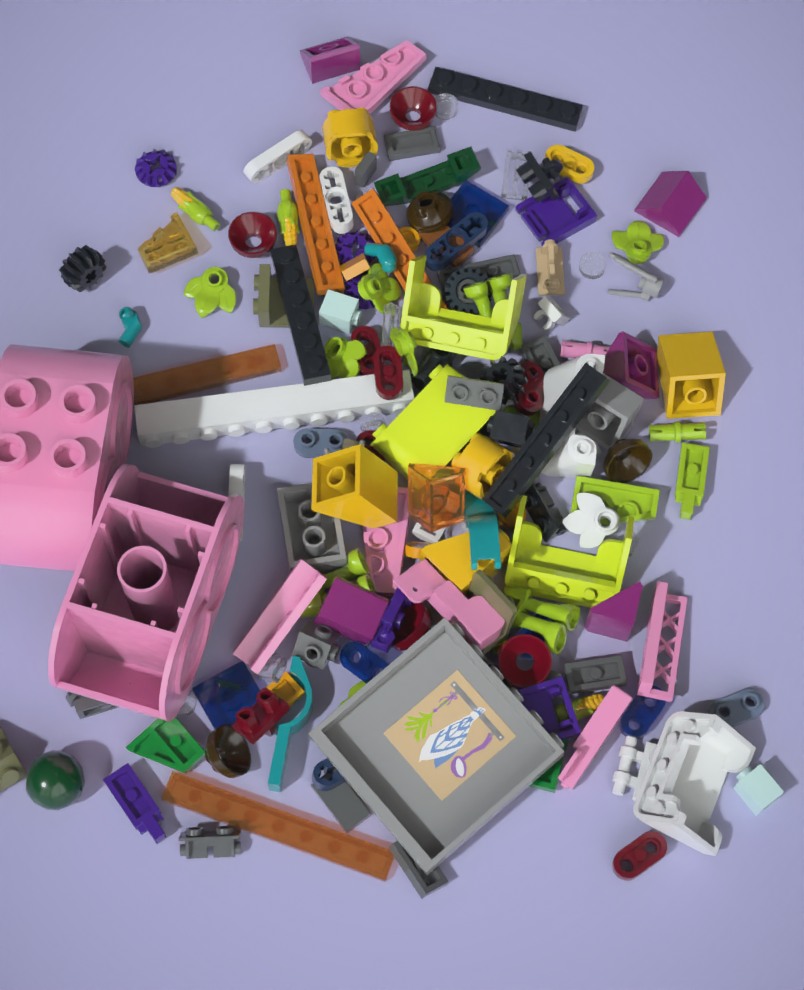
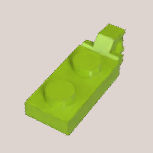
M684 442L681 444L674 493L675 502L681 503L680 519L691 520L694 505L700 506L703 499L710 449L708 446Z

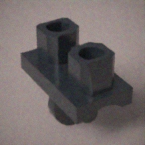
M531 151L526 153L524 157L527 162L522 164L516 171L524 184L538 177L539 181L528 188L535 201L538 203L549 196L553 201L559 198V194L549 179L553 178L555 182L561 179L559 173L563 169L562 163L557 159L550 160L549 157H546L542 160L544 166L541 168Z

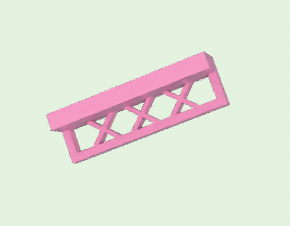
M300 559L234 649L233 654L248 664L250 669L258 674L327 578Z
M657 581L652 595L637 695L672 702L688 597L668 594V583ZM665 602L680 605L679 612L670 617L664 610ZM667 625L676 634L668 642L661 636V629ZM665 650L672 659V662L662 667L657 661V655ZM660 675L668 684L667 692L652 689L655 678Z

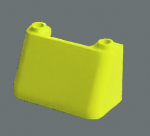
M439 364L428 375L432 380L388 426L383 423L372 434L376 439L370 445L418 491L426 486L489 420L490 416H493L496 410L445 403L448 375L466 378L448 364L444 367Z

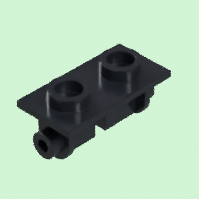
M533 482L524 494V496H527L525 509L528 511L534 524L540 527L542 538L547 543L555 533L557 536H560L567 529L563 525L564 519L558 508L549 510V507H552L555 503L549 495L546 486H542L541 483L534 484Z

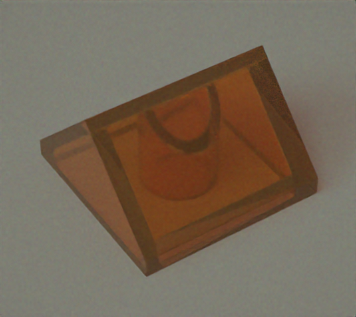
M409 463V516L430 532L464 521L466 468Z

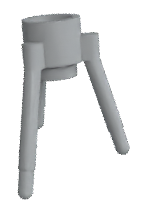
M614 253L609 254V257L614 259L615 262L642 276L637 287L642 292L609 289L608 294L640 298L648 301L650 296L657 298L664 278L648 273Z

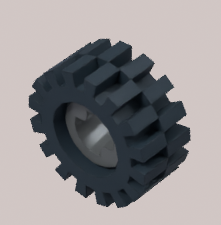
M462 267L454 271L443 286L444 292L442 297L445 299L446 306L455 311L475 315L480 314L472 299L463 298L464 293L461 292V287L486 281L488 278L486 273L483 275L480 269L474 270L472 267L464 269ZM488 287V298L489 302H491L492 294Z

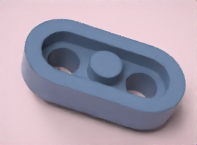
M305 428L295 434L293 443L295 452L299 456L316 458L325 455L324 448H329L330 453L339 451L343 440L348 439L343 431L337 429ZM305 438H310L312 440V442L309 444H305L302 441ZM337 439L340 442L337 445H333L330 441Z
M744 689L713 702L707 714L718 715L733 728L757 718L763 711L765 702L763 696L758 691ZM746 699H751V700H753L754 703H755V706L749 707V706L745 703V700H746ZM719 710H726L728 717H722L719 714Z

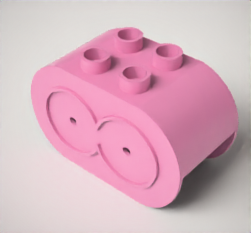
M14 344L9 345L4 351L0 360V564L75 571L107 487L116 471L123 464L127 463L134 411L133 371L131 361L127 355Z
M129 463L123 464L116 471L107 487L56 619L48 659V675L51 685L57 689L168 722L172 721L178 715L190 692L233 571L244 521L243 497L238 494L226 497L139 472L135 465Z

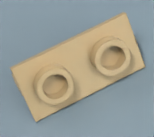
M549 239L545 241L542 247H536L538 296L565 295L562 247H558L555 240Z

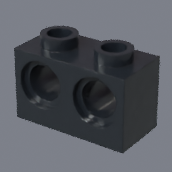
M496 410L495 416H490L487 432L490 433V438L497 443L521 448L532 434L535 423L529 417Z

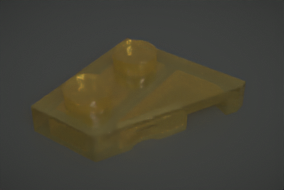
M177 212L170 216L171 222L164 229L159 227L152 237L138 248L139 256L149 274L198 254L197 247Z

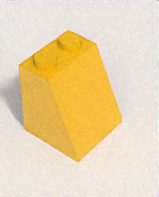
M713 331L659 335L657 361L666 419L721 415L726 372Z
M361 444L313 458L311 506L313 511L373 529L397 522L398 472Z
M498 529L501 569H495L494 559L477 560L476 570H471L469 532L425 546L421 549L420 562L426 559L446 581H451L466 596L473 574L476 571L482 570L486 575L493 578L508 564L511 549L510 538L504 531Z

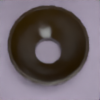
M423 191L419 193L408 205L406 211L410 227L420 233H432L444 228L454 215V207L450 198L446 194L437 191ZM433 200L429 206H420V203L423 201Z
M620 439L613 446L609 447L603 461L604 472L612 482H630L647 470L652 461V451L640 439ZM626 450L623 454L617 456L619 453Z
M225 724L218 726L210 732L207 739L205 757L213 770L228 778H236L246 774L251 767V753L244 737L234 732L232 726Z

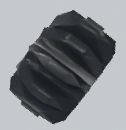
M85 245L82 248L77 247L73 253H69L68 258L62 261L64 265L60 267L59 271L61 272V278L68 287L82 292L85 289L90 290L93 284H97L99 278L104 276L102 272L107 267L104 264L105 260L97 250Z
M501 356L498 363L490 359L491 367H482L484 376L479 379L504 384L502 404L506 405L508 398L517 402L516 394H525V389L522 385L528 383V379L524 375L525 369L522 365H518L517 361L513 358L507 361L505 357Z

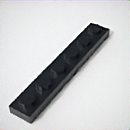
M436 66L428 86V91L434 95L576 132L583 105Z
M291 245L270 249L271 260L304 386L331 381L328 361L297 246Z
M585 363L482 500L506 518L606 388L610 380Z

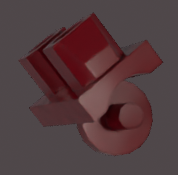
M263 688L256 694L257 702L251 708L243 707L235 714L237 721L232 725L234 732L244 736L253 745L264 734L272 737L276 733L273 725L291 709L287 702L279 698L268 688Z

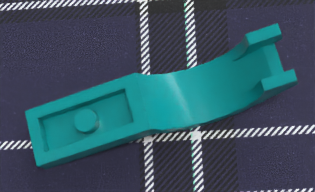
M462 488L466 528H469L471 570H476L477 560L494 559L495 569H501L497 516L494 514V509Z
M292 656L290 673L295 682L305 691V707L298 717L289 723L279 725L268 779L269 791L281 792L291 737L308 723L313 711L312 688L302 661L297 656Z

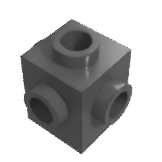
M309 620L299 631L291 656L300 657L308 666L323 670L329 661L334 662L340 652L341 646L337 645L340 634L333 631L327 625L317 624Z

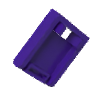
M569 177L553 184L560 196L553 201L549 196L537 203L532 196L515 207V211L521 214V219L539 242L542 241V246L549 239L555 240L557 244L590 226L597 220V214ZM569 195L580 208L577 210L576 216L563 200Z
M563 677L517 690L524 699L522 702L523 706L529 712L533 709L542 718L544 724L541 726L548 734L554 732L561 741L581 734ZM561 695L569 719L558 723L550 698Z

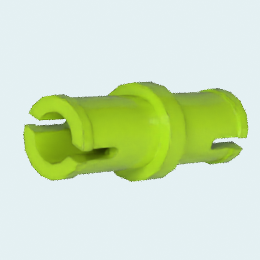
M680 421L664 425L649 424V441L674 440L675 443H681V440H706V431H704L706 424L705 422L680 424Z

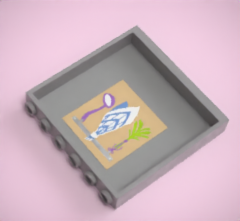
M443 618L308 733L310 739L426 875L431 873L560 760L565 752L562 749L564 744L554 732L548 734L541 726L544 724L542 718L533 709L529 712L523 706L522 702L524 699L520 693L513 687L511 689L507 688L502 682L504 676L494 665L489 667L482 660L484 654L474 643L469 645L463 638L465 633L455 621L450 624L446 618Z

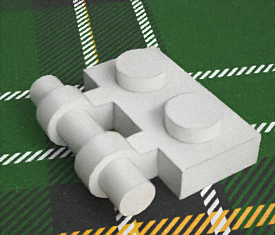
M626 736L624 746L620 747L618 755L621 757L618 771H614L612 778L614 782L612 793L623 796L625 788L630 787L634 789L631 800L636 801L657 744L646 741L643 752L635 749L637 738ZM632 762L640 764L637 777L629 774Z

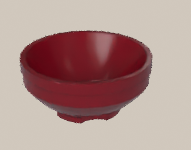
M416 86L405 87L397 91L391 98L390 115L396 125L405 130L417 131L424 129L435 118L437 111L436 101L433 95L426 89ZM415 111L419 113L420 118L416 121H410L405 115L408 112Z
M247 212L237 216L232 221L228 230V238L232 248L239 255L248 258H258L270 252V249L274 247L277 230L274 222L267 215L259 212ZM255 236L261 240V243L257 247H249L246 244V240Z
M422 603L413 604L412 607L405 609V620L401 629H395L394 631L395 644L392 648L398 651H405L432 629L431 613Z
M522 634L514 636L505 642L499 653L498 664L501 674L506 681L514 686L526 688L545 680L551 669L552 658L549 648L541 639L533 635ZM528 653L533 657L534 665L530 670L524 671L517 667L516 660L520 654Z

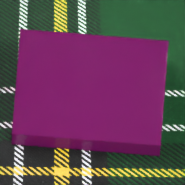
M343 37L299 50L312 84L360 70L359 43L349 37Z
M689 171L661 172L634 212L680 237L707 197Z
M336 575L313 622L327 625L333 631L339 633L340 636L366 647L375 635L389 599Z
M639 581L590 608L584 626L586 630L627 642L634 625L643 588L642 583Z

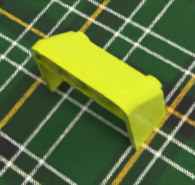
M420 255L410 260L400 330L405 329L407 333L411 332L416 340V344L419 346L489 360H498L507 353L521 314L526 274H520L512 279L509 299L500 300L495 304L491 318L440 308L442 300L440 290L435 285L423 283L427 256Z
M522 496L505 575L507 587L530 589L531 596L592 608L620 592L632 542L634 517H628L623 541L616 539L603 541L599 545L597 555L595 556L541 545L542 531L540 527L534 523L522 521L527 496Z

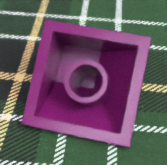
M624 331L618 333L605 355L603 373L644 399L660 398L657 349Z

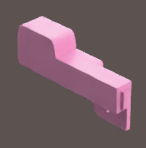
M426 559L417 562L393 580L394 584L411 602L421 603L427 599L450 624L455 621L464 631L465 635L463 638L469 645L474 643L480 650H483L500 636L505 623L500 614L482 596H475L468 600L451 581H446Z
M613 685L573 744V748L576 751L558 777V780L561 782L560 785L565 789H574L607 737L612 733L630 706L633 697L617 686Z

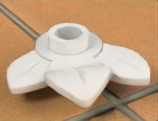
M590 493L577 494L579 510L572 512L563 520V525L566 529L574 534L581 535L580 547L588 549L599 546L605 536L612 535L617 531L620 524L616 511L605 507L600 497ZM600 519H609L610 525L607 527L602 526Z

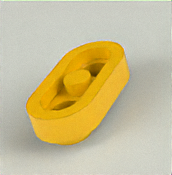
M553 145L547 149L545 158L549 157L550 160L557 159L561 161L563 169L559 174L562 177H569L571 181L578 184L587 183L592 179L594 163L591 159L563 145Z

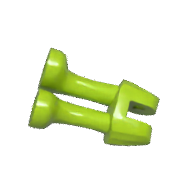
M512 273L500 275L463 288L466 297L475 302L480 316L492 318L488 287L495 304L500 300L508 299L507 289L511 286L513 275ZM521 322L517 323L510 343L512 351L521 349V345H523Z
M358 548L348 553L347 565L333 572L323 574L327 580L300 617H316L327 595L325 589L331 587L336 575L348 581L357 579L354 584L376 593L374 583L368 576L370 575V570L362 552Z
M505 587L502 593L514 601L517 609L511 629L521 627L540 634L544 637L549 651L559 654L566 643V630L573 631L579 622L581 613L579 606L573 604L557 605L539 601L531 597L530 589ZM531 611L546 616L555 622L528 615V612Z

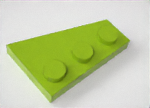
M576 476L570 514L579 510L577 494L590 493L600 497L605 507L616 511L620 524L627 523L628 517H634V522L653 520L656 518L660 490ZM602 518L600 523L602 526H609L610 520Z

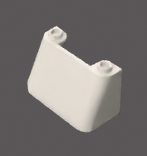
M585 354L557 365L545 373L544 403L540 409L539 423L585 363L603 374L605 355ZM575 427L541 473L547 476L576 479V476L590 478L596 462V445L594 441L586 436L575 435Z
M685 711L672 714L665 723L633 807L634 815L643 823L703 854L716 856L722 841V833L719 828L708 823L727 772L738 773L746 769L752 760L756 747L718 715Z

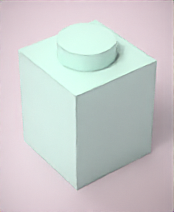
M328 289L319 310V324L350 334L353 325L358 326L362 316V311L359 310V299Z
M761 764L755 769L749 766L738 774L736 778L739 781L733 788L756 816L777 801L784 793Z

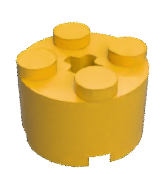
M366 108L331 110L328 112L327 119L322 126L326 156L329 161L332 159L337 162V166L352 168L358 166L366 153L377 154L378 143L374 122Z
M476 433L463 452L457 453L452 460L451 466L455 468L454 481L457 485L482 500L515 454L489 437Z

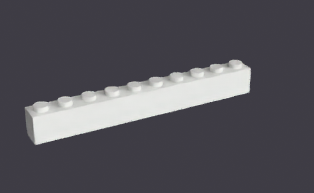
M402 371L403 392L394 400H385L377 394L375 376L372 374L333 379L304 386V383L134 405L137 435L141 447L156 448L165 443L185 444L195 439L209 441L216 439L218 436L229 435L231 437H239L249 432L268 433L272 429L279 428L293 430L302 425L322 426L327 422L333 421L346 423L356 418L376 419L386 414L399 415L414 399L410 371ZM392 385L385 386V389L392 390L394 389V387Z

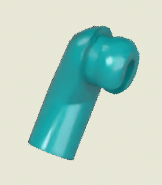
M366 243L364 249L366 256L378 257L382 270L386 273L396 270L397 257L391 246Z
M123 307L119 312V317L122 319L125 331L118 341L124 347L130 348L140 333L142 324L135 310H132L130 307Z

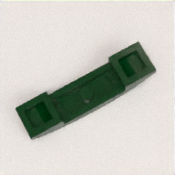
M470 146L447 155V161L401 178L397 173L374 182V186L385 206L411 203L423 191L444 192L464 182L479 172L481 166Z

